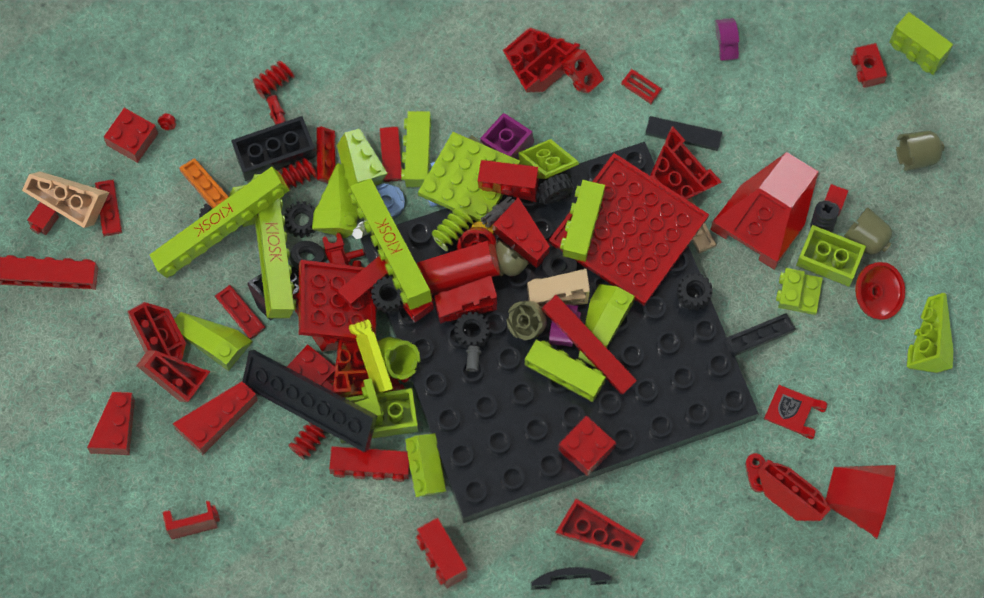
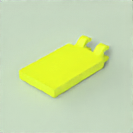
M365 320L364 322L350 325V332L357 336L356 340L368 376L372 379L375 393L393 389L375 334L371 330V322Z

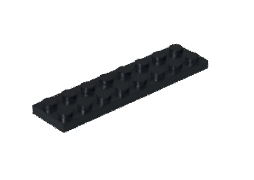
M254 349L249 351L242 382L253 392L363 452L369 450L377 415Z

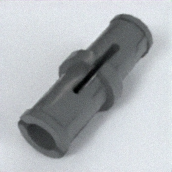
M508 196L499 205H494L490 212L481 217L482 224L487 223L485 227H490L515 200Z

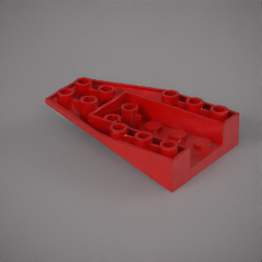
M784 153L740 185L713 220L710 230L724 239H727L728 236L733 237L760 254L758 260L775 270L805 226L819 171L790 153Z

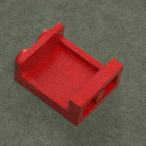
M210 500L206 501L207 513L176 521L170 510L162 512L166 531L171 540L218 528L217 522L220 521L216 506H212Z

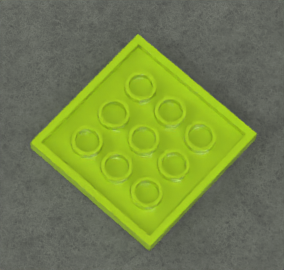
M452 132L421 185L418 196L452 211L458 208L467 213L471 219L481 222V217L490 212L494 205H498L504 195L492 191H483L478 188L481 160L520 164V160Z

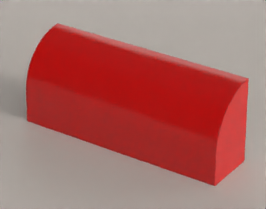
M489 241L417 263L430 289L431 296L488 276L500 275L495 245Z

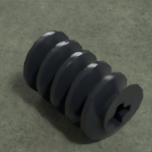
M825 200L817 203L810 228L814 225L833 232L839 214V206Z

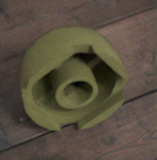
M498 240L495 249L500 276L504 274L507 276L520 274L529 264L528 261L515 250L513 251L509 248L507 244Z
M520 301L509 309L507 325L513 336L523 340H530L538 337L544 331L547 324V316L538 303L534 301Z

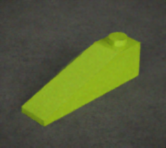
M599 284L590 299L585 326L607 348L632 307L635 296L619 287ZM580 351L578 358L595 367L592 364V362Z
M940 293L928 297L921 314L923 322L920 329L915 330L914 335L917 338L914 345H910L908 349L907 367L909 369L938 373L953 368L954 351L946 293Z
M180 312L174 319L185 340L227 371L233 367L253 342L236 329Z

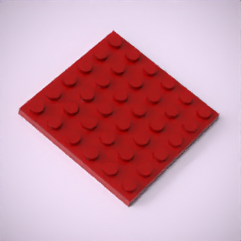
M613 153L592 181L605 185V192L586 261H576L613 286L634 295V300L645 306L706 222L709 214ZM570 212L549 239V243L560 249L562 239L566 238L568 234L565 228L567 221H571L573 216Z

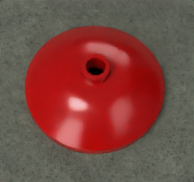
M875 262L866 266L857 278L855 287L857 302L861 310L873 319L883 320L893 317L901 309L905 299V284L900 272L894 266L885 262Z

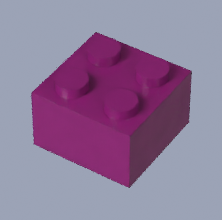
M503 112L480 138V142L487 147L519 160L518 152L530 148L534 144L533 131Z

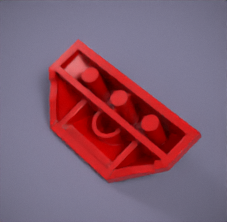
M143 302L127 311L131 326L145 353L147 351H158L182 361L186 342L169 309Z
M768 459L758 470L764 495L796 521H821L831 510L821 492L791 468L779 463H773V461Z

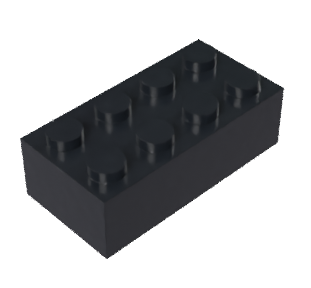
M303 116L231 140L245 181L251 180L254 174H262L270 167L280 170L283 167H289L290 164L295 165L297 161L302 162L304 158L309 160L316 157L315 147Z

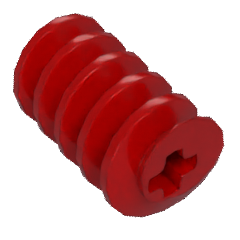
M282 61L276 62L277 66L272 65L271 71L266 69L265 75L259 74V79H253L256 91L264 100L266 99L264 93H267L269 96L272 95L271 88L277 91V84L283 87L282 80L289 83L288 76L293 79L295 78L291 69Z
M302 159L303 165L297 161L296 168L290 164L289 171L285 167L282 168L281 176L289 190L291 184L297 188V181L304 185V178L311 182V175L317 179L315 170L307 159Z
M310 422V425L303 426L305 431L298 432L300 437L293 438L295 443H289V448L303 460H305L304 455L312 456L309 449L316 451L314 443L321 445L319 437L326 439L323 433L324 430Z

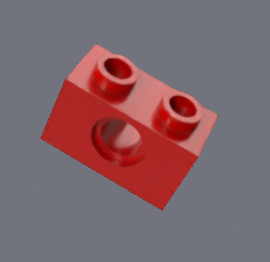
M873 43L856 47L851 55V62L857 68L858 82L862 83L863 88L885 83L887 73L877 44ZM864 64H869L872 68H867Z

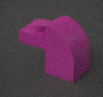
M734 18L715 20L720 60L739 59V33Z

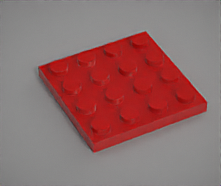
M300 260L299 335L357 341V336L350 332L349 326L369 320L372 333L374 332L376 337V306H374L372 301V289L351 307L337 294V291L365 267Z

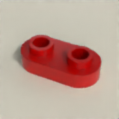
M753 453L745 461L747 476L751 489L757 493L764 492L762 484H758L757 479H760L758 470L764 465L765 459L762 455ZM757 460L759 465H753L752 461Z

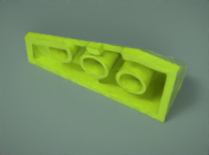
M341 163L336 164L328 185L321 195V200L314 210L312 230L335 236L337 233H340L343 238H348L357 226L358 214L356 211L357 205H352L349 198L348 181L345 180L344 165Z

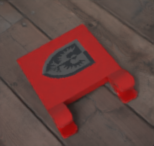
M778 385L764 420L813 440L816 433L815 429L805 427L804 424L812 407L820 412H825L827 402Z

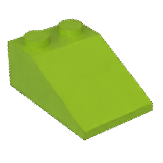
M552 139L518 152L520 165L538 167L539 179L549 178L579 165V162Z

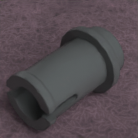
M469 346L466 350L468 354L466 370L477 372L479 371V355L482 352L478 346Z

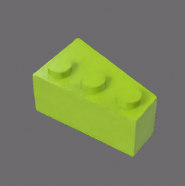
M361 129L345 132L337 144L341 164L344 165L345 180L348 181L349 195L352 194L350 186L369 178L372 179L375 186L380 185L387 172Z

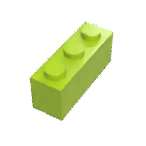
M436 434L416 435L405 439L415 496H431L446 492Z

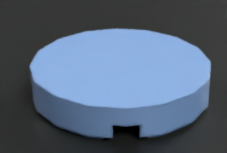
M389 184L377 185L376 188L392 219H395L404 209L405 198L403 192L398 187Z

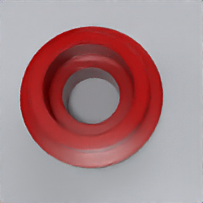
M164 113L158 118V124L164 130H173L176 127V118L171 114Z

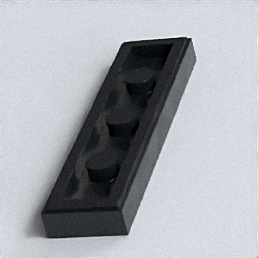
M649 116L645 133L647 136L666 140L671 127H674L685 139L683 144L715 151L719 149L722 136L720 131Z
M787 313L729 336L723 341L732 357H735L794 332L796 328Z

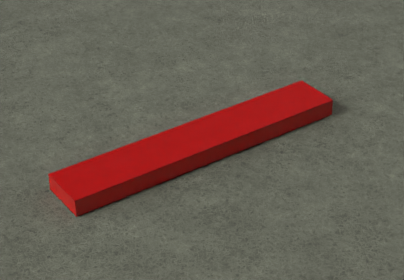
M557 295L552 297L541 308L621 394H624L637 381Z

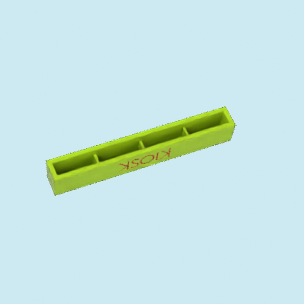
M270 167L149 254L157 271L166 278L174 275L182 267L190 264L196 257L205 253L210 247L219 243L231 232L236 231L238 227L251 220L262 210L268 208L270 204L282 198L290 190L281 174L273 167Z
M254 174L252 180L261 174ZM281 198L254 216L267 318H290L293 311L296 310V300L292 296L294 284L290 281L292 269L291 265H288L289 249L286 248L287 233L284 232L283 228L285 217L281 213L283 206Z
M369 178L350 186L352 194L349 195L351 203L352 205H357L356 211L359 218H363L365 221L363 225L366 232L372 234L370 236L374 247L378 246L379 250L377 251L381 261L385 260L386 262L385 268L387 273L393 275L392 281L396 290L400 289L401 291L400 297L404 304L407 303L410 310L431 302L430 289L372 179Z

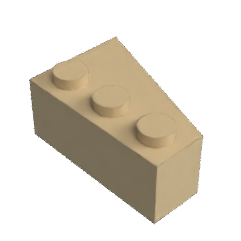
M583 269L548 278L533 279L527 282L529 301H534L543 307L552 297L557 295L568 305L588 304L590 290L587 270Z

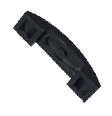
M562 568L545 573L531 582V590L551 589V581L580 578H590V586L605 585L611 583V576L590 568Z

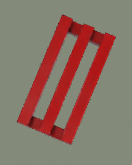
M633 69L630 70L621 82V85L649 104H652L662 91V88ZM631 76H634L635 78H637L638 80H640L641 82H643L644 84H646L647 86H649L650 88H652L653 90H655V92H652L651 90H649L648 88H646L643 84H641V83L637 82L636 80H634L633 78H631Z

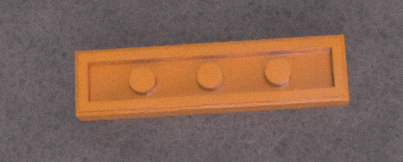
M195 158L179 167L180 172L212 209L229 198Z

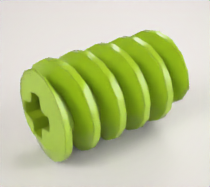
M458 208L453 209V214L450 213L447 216L448 219L442 221L443 225H438L437 230L432 231L434 240L445 251L449 250L446 244L454 245L451 240L452 238L455 240L459 239L457 233L461 235L464 233L461 229L462 227L467 230L469 229L467 222L473 224L471 217Z

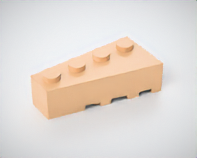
M44 172L29 174L22 189L23 192L83 228L95 225L109 194L107 191Z

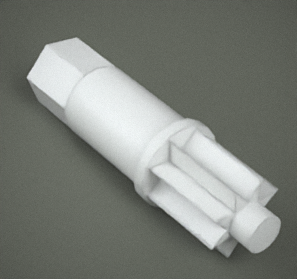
M365 221L360 222L353 230L352 235L356 239L362 238L367 234L363 225Z

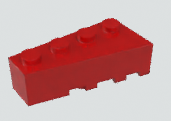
M241 381L172 424L181 436L204 455L258 399L256 394Z
M575 499L555 532L557 536L632 559L636 558L645 543V539L578 499Z

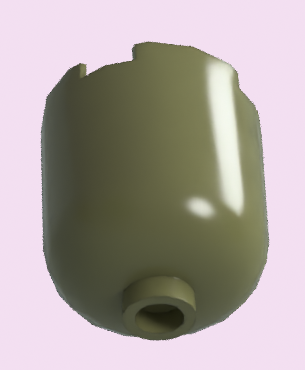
M933 131L899 134L897 140H900L899 147H896L897 158L900 165L904 164V171L932 166L941 159L944 143Z
M868 207L858 218V224L854 222L844 235L849 240L865 245L864 252L869 255L878 254L881 250L885 252L892 244L889 242L892 237L891 227Z

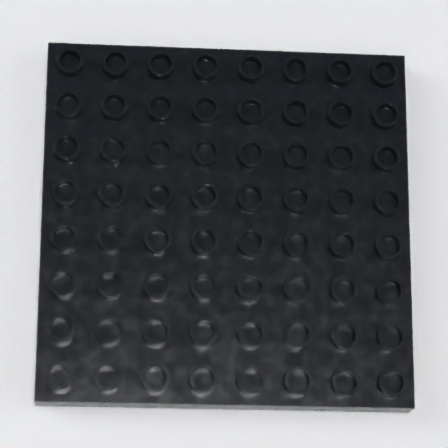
M645 141L579 163L577 166L556 174L558 176L560 174H567L574 187L573 192L569 196L558 202L544 204L539 193H537L536 202L519 198L549 244L550 251L557 248L549 243V239L569 214L572 203L577 201L578 197H575L577 185L581 186L582 180L592 182L613 153L649 176L651 175L655 164ZM549 178L539 179V185L545 180H549ZM503 195L498 205L509 195ZM445 208L396 225L416 264L458 250V240L452 238L451 240L454 245L446 244L449 250L445 251L436 243L432 236V231L437 230L438 225H443L442 221L448 219L447 216L450 213L453 214L452 210ZM467 222L469 229L472 227L473 224ZM371 233L360 238L368 265L379 256L377 251L379 248L378 246L374 247L370 238L372 236ZM493 233L494 237L496 238V242H498V240L504 242L502 239H500L497 235ZM687 246L645 306L634 300L632 307L607 347L637 381L624 394H621L605 377V382L594 402L524 365L525 358L536 340L549 343L552 320L548 316L544 331L533 339L523 340L516 338L509 331L507 325L509 309L515 303L529 301L527 282L533 279L547 278L542 269L543 262L536 268L528 261L529 264L516 276L504 274L503 276L492 277L497 295V310L481 313L484 319L488 320L490 334L485 345L480 346L482 353L479 355V371L477 372L466 370L467 349L460 345L455 337V324L457 320L440 323L435 302H433V310L417 322H414L403 308H400L398 312L393 311V314L386 312L395 338L409 341L419 351L420 362H417V366L414 369L416 372L410 376V380L430 434H436L440 461L463 523L752 422L757 419L759 414L736 358L732 357L723 341L727 337L712 301L710 300L705 308H699V310L695 311V309L689 310V307L684 308L683 304H680L679 298H677L678 285L684 276L687 277L688 274L694 275V273H698V276L701 275L689 246ZM557 259L553 262L552 267L556 272H563L567 269V263L563 259ZM577 262V271L587 270L590 290L588 304L575 305L578 306L577 311L581 312L580 320L585 325L590 299L599 284L613 285ZM696 285L687 288V294L692 298H700L703 295L702 289ZM389 288L382 291L381 298L389 302L395 300L398 294L394 289ZM469 324L464 328V333L468 337H476L481 332L480 327L475 324ZM572 343V347L550 344L551 348L566 352L573 360H581L578 358L580 350L574 343ZM584 362L586 364V367L592 370L597 369L596 367H593L590 364ZM586 416L616 442L614 450L589 476H586L558 450L559 443Z

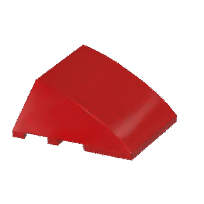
M528 28L503 49V53L526 92H544L565 74L561 62L576 49H579L580 44H572L566 42L563 38L557 39L551 37L548 33Z
M671 127L650 176L686 200L722 183L711 169L706 170L683 144L685 139L674 127Z
M339 339L332 392L344 398L363 395L361 387H364V380L369 379L358 343L357 341ZM389 376L393 389L384 392L403 390L405 388L403 384L399 383L397 378Z
M896 465L834 467L825 499L827 505L877 539L886 515L895 479Z

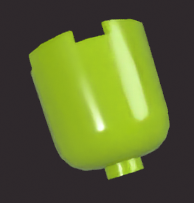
M394 337L382 338L377 342L389 376L403 380L416 372L414 369L417 366V362H420V354L414 344Z

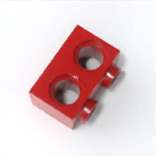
M576 49L561 62L564 67L563 71L568 77H571L574 82V88L579 92L589 93L604 80L586 50ZM576 61H578L577 68H575Z

